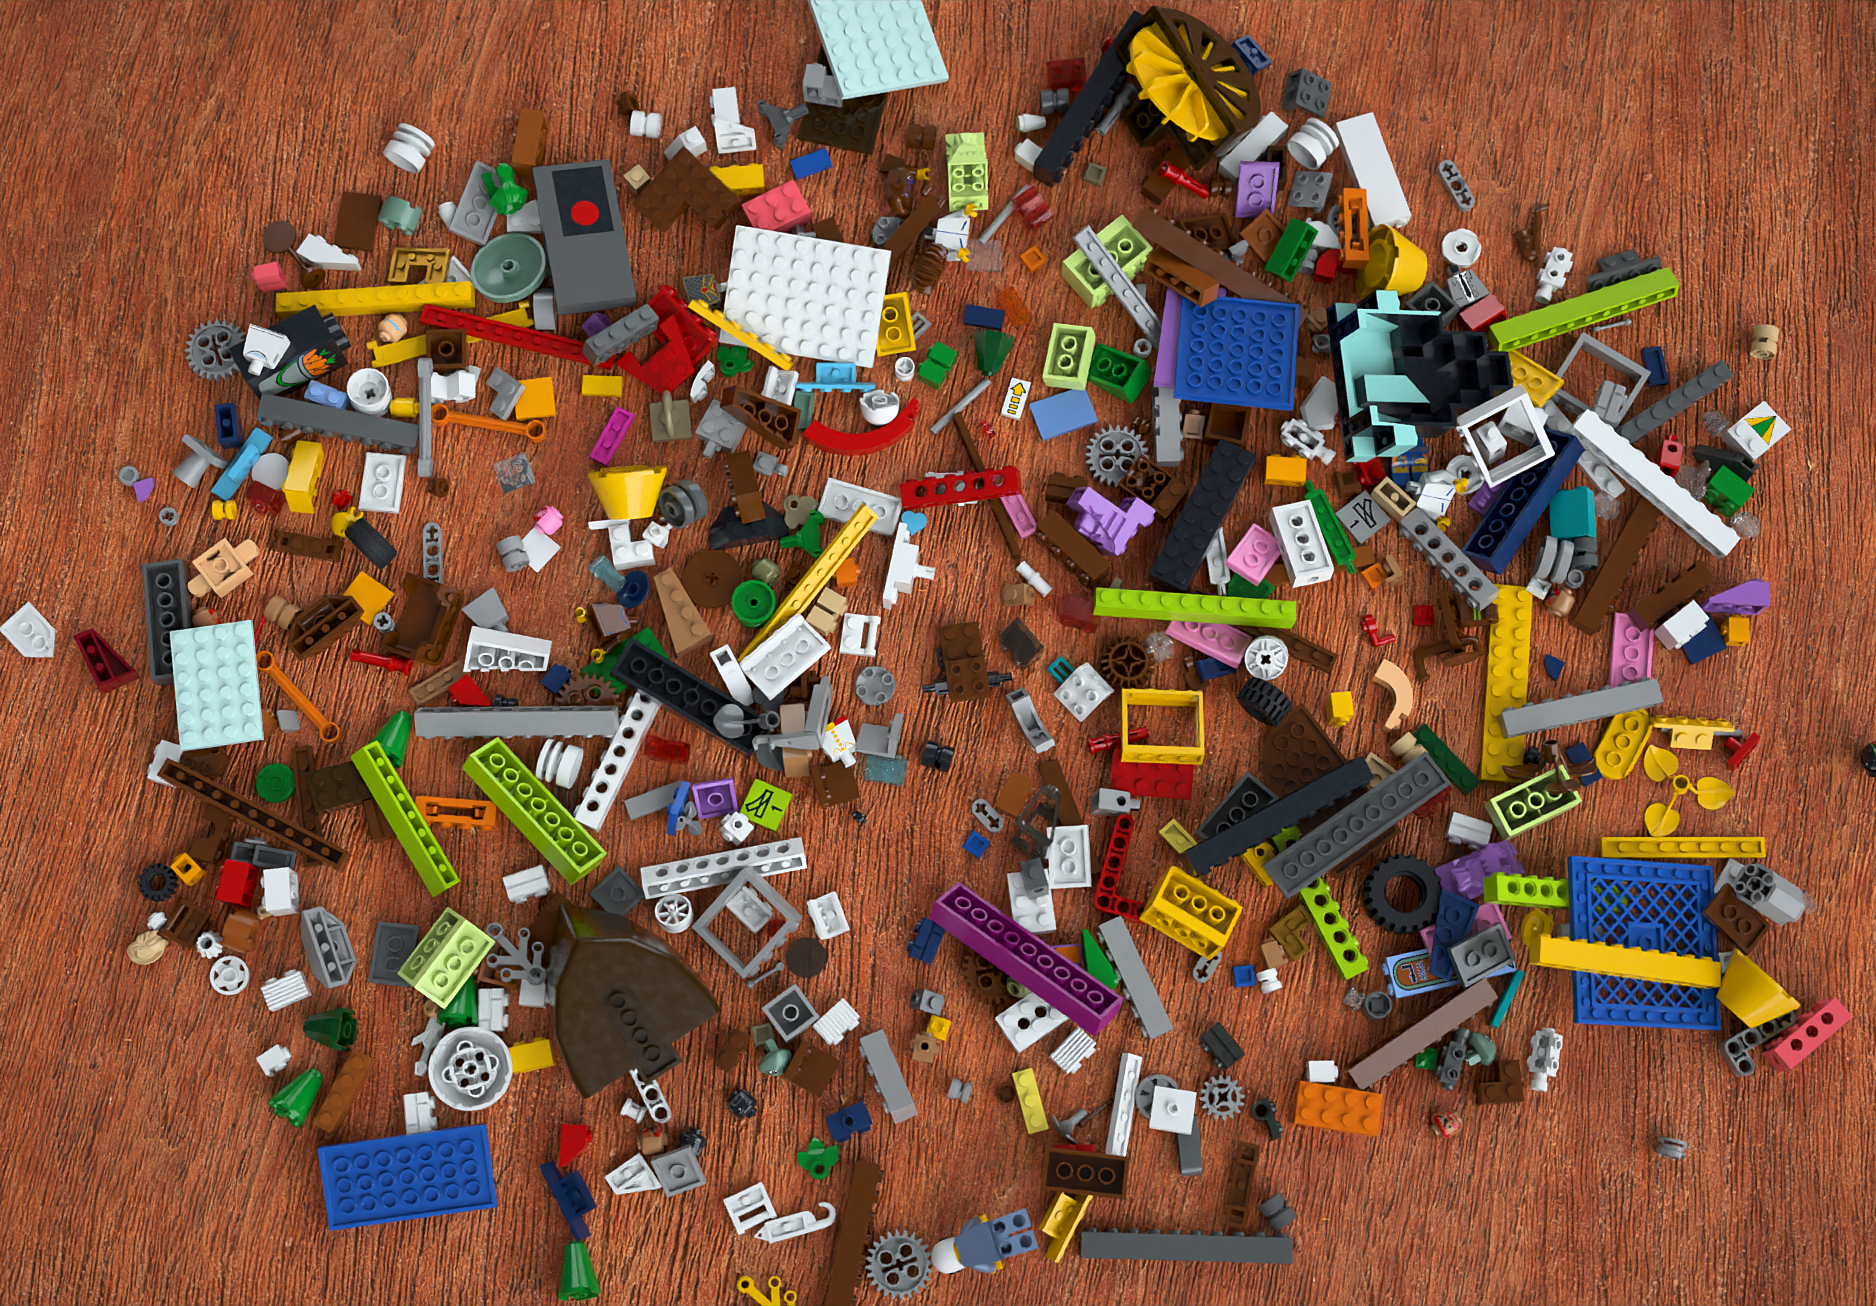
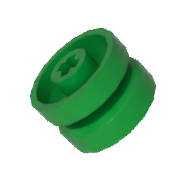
M759 580L743 582L735 589L732 595L731 605L735 617L741 625L749 629L763 628L777 610L773 590Z

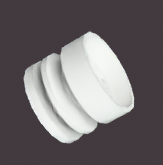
M1309 118L1301 126L1300 132H1296L1287 142V149L1302 166L1310 170H1317L1325 161L1326 156H1329L1337 148L1339 141L1336 134L1324 122L1316 118Z
M400 123L397 131L393 134L395 140L389 141L383 153L388 160L398 167L418 174L425 163V159L422 156L428 157L435 143L421 130L411 125Z
M365 368L353 373L348 380V396L352 407L357 413L377 417L387 413L393 398L388 380L383 373L376 369Z
M1263 635L1257 637L1246 650V668L1254 677L1263 680L1275 679L1282 674L1287 665L1289 656L1287 647L1276 636ZM1269 654L1271 656L1269 659L1270 663L1268 661L1262 662V655L1267 656Z
M549 738L538 757L536 778L542 780L545 777L546 782H551L556 775V784L570 789L581 767L583 748L570 744L563 752V742L559 741L556 744L555 739Z

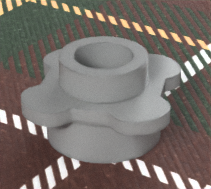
M1315 334L1312 337L1314 342L1312 351L1314 353L1324 352L1328 354L1331 352L1329 335Z

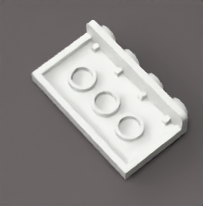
M798 613L791 617L780 629L776 630L765 642L761 643L750 655L744 657L739 666L759 690L771 700L831 647Z

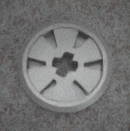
M1161 1074L1148 1076L1137 1087L1135 1094L1136 1106L1140 1113L1148 1119L1151 1118L1152 1096L1155 1086L1180 1090L1176 1082L1168 1076Z

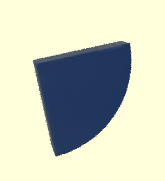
M1546 654L1544 658L1546 672L1552 680L1556 681L1565 662Z

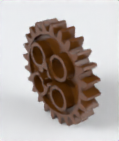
M586 672L584 678L578 673L577 680L570 677L571 684L563 683L566 690L559 689V693L562 696H558L556 700L561 702V704L556 706H584L586 698L582 688H585L589 703H593L592 706H619L622 704V701L616 700L620 693H614L617 686L610 687V679L604 682V675L598 679L596 678V672H594L592 677H589L588 672ZM598 688L601 694L595 697L590 694L589 690ZM578 694L581 697V701L579 703L572 702L570 699L571 695Z
M968 949L967 952L970 956L962 958L967 963L960 965L961 968L965 969L960 976H966V980L962 984H969L966 991H974L972 998L979 995V1002L986 999L987 1005L991 1004L992 1000H994L995 1005H998L1000 999L1003 1003L1007 1002V997L1011 1000L1015 997L1009 993L1007 986H1004L1000 981L1001 976L1008 978L1009 975L1005 972H998L995 975L994 973L976 974V971H988L992 968L994 970L1001 969L987 959L986 967L980 966L978 958L983 956L972 949ZM982 977L987 978L989 981L987 988L983 987L980 983Z

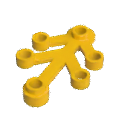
M742 1276L738 1279L737 1288L740 1292L749 1293L762 1306H780L781 1279L779 1277L773 1276L768 1282L771 1287L772 1303L754 1287V1281L751 1277ZM774 1278L779 1281V1285L776 1287L771 1285V1281ZM744 1280L749 1282V1287L746 1289L741 1286ZM792 1290L787 1291L784 1295L787 1306H795V1301L797 1300V1294ZM788 1293L794 1294L795 1298L793 1301L787 1300Z

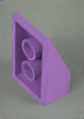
M1751 579L1744 584L1709 598L1700 608L1704 612L1759 615L1770 606V582H1763L1762 579Z

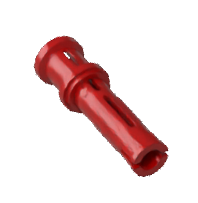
M1165 160L1158 169L1160 177L1170 179L1172 184L1182 185L1203 199L1208 198L1211 189L1186 175L1182 168H1176L1168 160Z
M354 648L350 654V661L383 667L388 672L398 671L407 676L410 675L413 666L412 659L398 658L394 654L384 656Z
M1146 726L1128 731V743L1149 738ZM1105 733L1101 737L1087 738L1090 754L1094 755L1095 752L1102 750L1110 751L1114 746L1121 745V733L1113 735Z

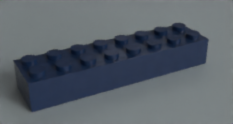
M1544 428L1555 455L1508 480L1461 550L1477 568L1501 575L1585 451L1576 436ZM1537 439L1530 449L1539 445Z

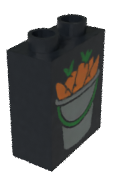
M314 304L267 328L287 336L291 342L274 369L263 366L259 376L248 371L251 362L243 355L246 340L228 348L245 382L258 399L261 400L262 393L285 397L309 385L311 380L316 381L348 365L349 363L343 351L352 346L334 314L331 312L322 316Z

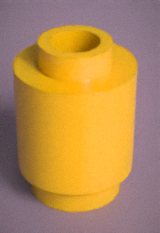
M396 397V399H391L390 413L396 417H416L417 413L419 414V402H417L416 398Z

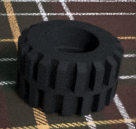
M1251 677L1236 697L1241 707L1258 721L1272 727H1278L1292 708L1291 702L1282 691L1271 683L1257 677Z

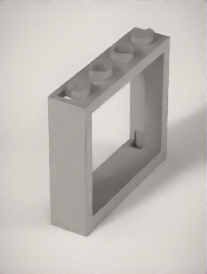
M1583 332L1556 373V376L1560 378L1563 376L1578 350L1582 348L1637 381L1624 406L1619 411L1622 414L1618 424L1614 423L1612 426L1615 430L1651 372ZM1561 389L1551 397L1554 403L1561 404L1570 413L1580 415L1585 410L1591 411L1592 409Z
M751 866L742 869L694 923L692 928L743 978H746L750 975L753 977L761 969L759 965L763 961L767 962L774 955L772 952L776 946L779 948L787 940L785 936L789 932L793 933L800 925L798 922L802 916ZM749 881L788 921L746 966L707 926L743 885Z

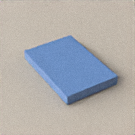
M1072 389L1029 404L1042 442L1098 423L1086 389L1085 391Z

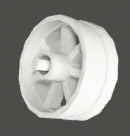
M681 894L666 895L656 904L655 915L662 930L668 933H679L691 925L694 917L691 903L685 896ZM678 903L684 904L678 908ZM665 908L668 912H662V910ZM689 908L688 914L681 913ZM668 917L665 922L660 920V918Z

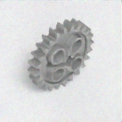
M218 319L215 320V324L208 320V326L206 327L201 323V330L194 328L196 334H189L192 341H186V344L190 347L184 349L189 354L185 357L190 362L188 365L191 369L194 368L195 374L199 373L202 379L207 377L209 381L213 377L217 382H219L220 377L227 381V375L229 374L234 378L233 372L237 371L240 373V370L233 357L225 359L228 354H231L228 348L246 340L247 336L244 332L241 333L242 330L239 326L235 328L233 322L228 325L225 319L222 324ZM213 335H215V341L219 347L218 353L220 355V358L222 359V366H220L219 357L216 354L217 349L212 339ZM224 336H228V339L226 341L221 342V339ZM209 341L208 346L202 347L204 342ZM214 359L212 364L206 365L208 360Z
M1117 425L1116 430L1109 426L1108 432L1102 428L1101 435L1095 433L1094 437L1096 440L1090 439L1089 443L1092 446H1087L1086 450L1089 453H1085V458L1090 460L1086 461V466H1091L1088 471L1089 473L1095 472L1093 479L1100 478L1099 484L1106 481L1107 488L1113 483L1114 488L1117 489L1118 483L1128 471L1124 470L1121 465L1127 463L1132 466L1140 454L1148 453V448H1142L1146 442H1139L1141 435L1133 436L1134 429L1128 433L1127 426H1125L1123 431L1120 430L1119 425ZM1104 444H1110L1112 446V449L1105 450L1102 446ZM1130 445L1132 450L1125 451L1122 446ZM1115 454H1118L1119 460H1116ZM1107 462L1111 464L1112 468L1104 469L1102 464Z
M896 1230L895 1236L892 1237L891 1233L888 1232L887 1239L880 1236V1244L875 1241L873 1242L876 1246L875 1250H868L873 1256L866 1257V1260L870 1261L871 1265L865 1268L872 1270L867 1277H874L871 1285L878 1283L877 1292L884 1289L885 1297L890 1292L892 1293V1299H895L896 1294H899L901 1300H903L905 1293H907L909 1298H912L911 1291L914 1290L919 1294V1286L926 1288L923 1281L931 1280L926 1275L933 1272L932 1269L928 1268L932 1261L927 1259L931 1252L925 1253L924 1250L928 1245H920L922 1238L917 1241L914 1240L915 1233L907 1237V1231L905 1230L903 1236H900L899 1231ZM903 1245H909L912 1248V1254L909 1257H903L900 1254V1248ZM884 1252H889L892 1255V1261L887 1265L880 1261V1256ZM914 1257L918 1259L915 1262L904 1265L902 1271L895 1268L885 1273L882 1272L883 1268L896 1264V1259H900V1261H906ZM911 1265L919 1268V1274L915 1278H911L907 1274V1268ZM891 1272H895L899 1276V1282L895 1285H891L887 1281V1276Z

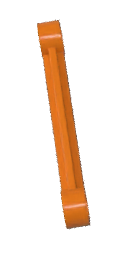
M435 404L431 407V420L438 426H444L450 422L526 435L529 440L536 443L543 441L547 435L544 424L538 420L525 424L450 411L444 404ZM439 409L446 410L447 414L443 420H435L433 418L434 413ZM533 426H541L543 432L538 437H532L529 434L530 429Z
M258 652L256 654L257 668L271 676L319 729L320 737L326 743H337L342 737L341 728L337 724L329 722L276 665V658L270 652ZM265 655L270 656L272 659L270 666L267 668L259 667L260 658ZM328 727H335L337 729L336 737L331 740L325 739V730Z

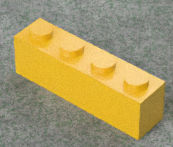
M751 163L748 166L730 165L726 168L718 166L709 168L737 196L765 193L763 164Z

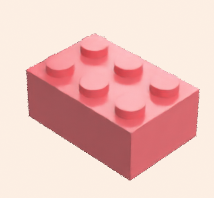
M794 180L741 204L743 215L752 228L787 233L796 224L801 226L812 220L811 211Z

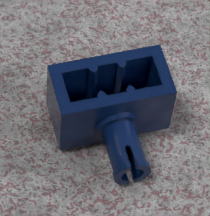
M863 1100L825 1117L834 1141L839 1140L840 1143L852 1139L851 1135L859 1132V1135L870 1131V1126L873 1125Z

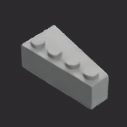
M883 1029L860 1038L862 1046L859 1047L863 1058H868L870 1064L866 1066L870 1076L875 1075L877 1083H874L878 1095L883 1094L885 1101L882 1104L886 1114L891 1113L895 1124L918 1115Z

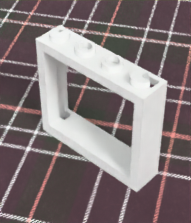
M1521 384L1457 417L1458 426L1456 430L1460 437L1464 436L1466 441L1463 444L1467 452H1472L1473 454L1470 459L1474 467H1479L1480 472H1478L1479 478L1482 482L1486 481L1490 488L1555 455L1531 400ZM1520 401L1539 445L1488 471L1468 427Z

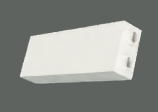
M1373 112L1337 122L1334 133L1338 138L1339 147L1354 187L1367 189V211L1370 215V230L1378 228L1379 224L1391 227L1396 226L1397 228L1405 226L1409 222L1411 213Z

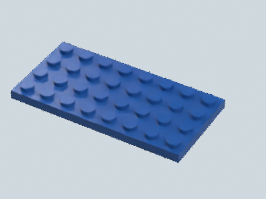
M486 1123L319 1146L317 1148L330 1231L498 1206Z

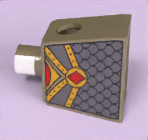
M712 274L682 278L689 304L694 299L697 301L702 299L709 304L708 308L711 310L722 306L720 295L726 294L728 281L716 284L715 277Z

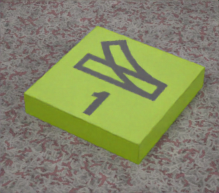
M755 778L740 813L744 814L749 821L776 832L793 795Z

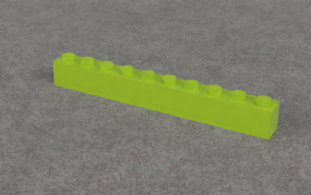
M1669 267L1658 269L1652 273L1639 275L1636 278L1621 281L1618 284L1603 287L1600 290L1585 293L1582 296L1570 298L1557 304H1551L1545 308L1533 310L1503 322H1496L1489 326L1488 339L1495 351L1509 352L1676 297L1680 283Z
M1096 588L1093 596V615L1292 629L1296 621V601Z

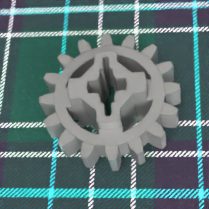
M1218 1075V1080L1211 1077V1084L1205 1082L1206 1089L1200 1090L1204 1097L1199 1098V1101H1204L1205 1103L1201 1108L1208 1109L1207 1116L1213 1113L1214 1120L1221 1116L1222 1121H1225L1226 1115L1230 1119L1234 1118L1232 1112L1239 1114L1240 1110L1237 1107L1244 1106L1240 1099L1244 1098L1245 1095L1239 1093L1243 1089L1242 1086L1237 1088L1235 1085L1238 1081L1230 1082V1076H1227L1225 1080H1223L1222 1075ZM1217 1084L1227 1085L1224 1089L1215 1087ZM1228 1091L1225 1096L1226 1102L1222 1101L1216 1105L1219 1099L1217 1094L1221 1095ZM1233 1091L1236 1097L1235 1103L1231 1098V1093ZM1209 1092L1213 1097V1103L1211 1105L1208 1099ZM1219 1107H1226L1229 1111L1220 1112L1217 1109Z

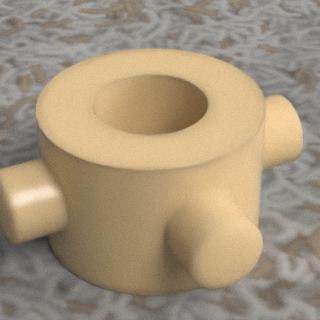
M263 905L256 906L255 910H257L261 920L272 916L271 913L266 911V908H263Z

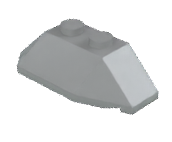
M322 906L302 911L301 940L314 977L327 989L347 984L357 960L344 923L327 912Z

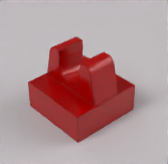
M1433 605L1412 606V626L1432 627L1434 625Z

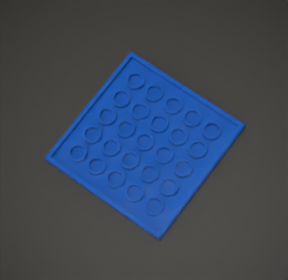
M1181 295L1173 398L1292 411L1299 304L1217 296L1216 300L1200 307Z

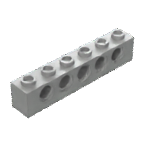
M1419 507L1399 521V532L1402 537L1408 538L1412 542L1414 549L1424 554L1426 561L1439 570V574L1444 580H1449L1453 584V589L1466 598V602L1471 608H1476L1480 612L1498 598L1499 589ZM1416 531H1423L1424 534H1423V535H1418V534H1416L1415 532H1416ZM1435 544L1438 548L1432 549L1429 545ZM1449 558L1451 562L1447 563L1444 562L1442 559ZM1463 572L1465 575L1457 576L1456 573ZM1470 586H1476V587H1478L1479 589H1478V590H1471L1469 587H1470Z

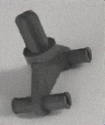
M763 99L758 101V112L763 118L768 117L775 131L774 144L779 150H784L791 125L794 124L793 121L809 113L806 105L802 103L787 110V108L782 109L768 104Z

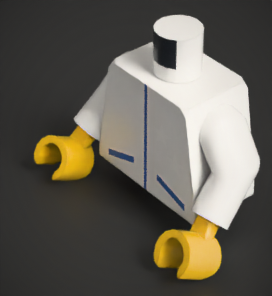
M968 203L964 209L940 218L937 228L926 227L924 239L935 240V243H939L948 249L947 261L962 260L965 263L969 261L966 257L967 254H971L966 248L970 228V218L968 217L977 216V213L972 211L977 206L972 203Z
M1444 469L1424 472L1418 482L1408 481L1406 492L1413 493L1416 506L1433 522L1436 521L1437 527L1442 532H1445L1446 527L1442 523L1449 526L1450 520L1446 517L1441 518L1440 515L1444 516L1455 491L1462 494L1467 490L1468 480L1466 478L1458 480L1457 476Z

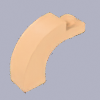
M1383 659L1372 680L1384 686L1390 692L1393 699L1392 711L1382 728L1383 731L1389 733L1392 729H1397L1401 722L1400 718L1406 720L1409 716L1413 704V692L1404 672L1395 664Z

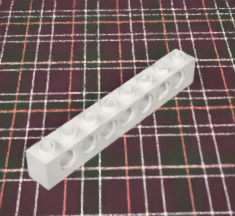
M637 692L634 697H630L627 703L628 710L619 719V730L610 738L609 743L611 745L608 751L605 750L600 759L602 763L599 769L596 768L592 774L591 779L593 782L590 787L587 786L582 796L584 800L581 805L576 807L573 814L579 824L596 832H599L660 707L651 700L646 703L642 702V695ZM635 712L643 713V717L638 721L632 719V715ZM627 730L634 731L633 737L629 739L624 738V733ZM618 748L625 749V753L621 757L615 756V751ZM615 766L616 772L614 774H606L608 767ZM601 784L607 785V790L604 793L597 792V788ZM591 803H598L599 806L596 811L588 810Z
M802 837L641 868L645 898L651 899L728 884L734 880L743 868L751 866L762 877L805 869L807 864Z

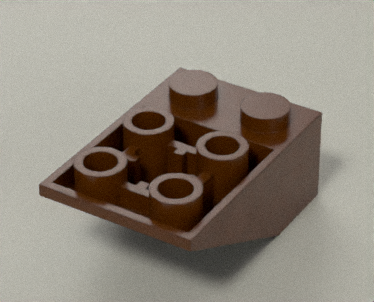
M1140 454L1118 483V486L1130 497H1138L1156 511L1153 516L1163 525L1186 497L1189 487L1142 454Z

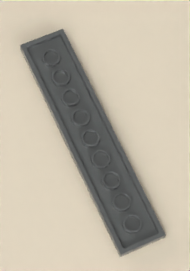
M1425 751L1268 861L1262 868L1286 900H1288L1450 786L1451 782Z

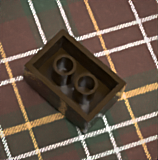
M353 761L305 773L306 783L316 816L362 805L363 801L375 799Z

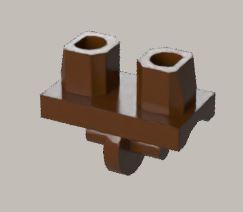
M806 669L796 678H801V685H790L791 697L802 698V701H808V685H811V691H813L814 685L821 683V678L816 677V671H810V677L807 678Z

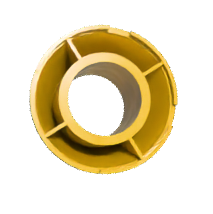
M1379 224L1378 228H1372L1368 233L1369 262L1366 268H1356L1359 269V280H1355L1359 296L1364 299L1376 290L1397 291L1398 296L1417 291L1421 287L1427 272V257L1424 251L1389 225Z
M647 465L601 468V471H587V477L608 519L646 518L653 515L667 473V466L655 465V467H647Z
M1737 948L1733 950L1716 998L1751 1029L1801 1006L1746 955L1744 956Z

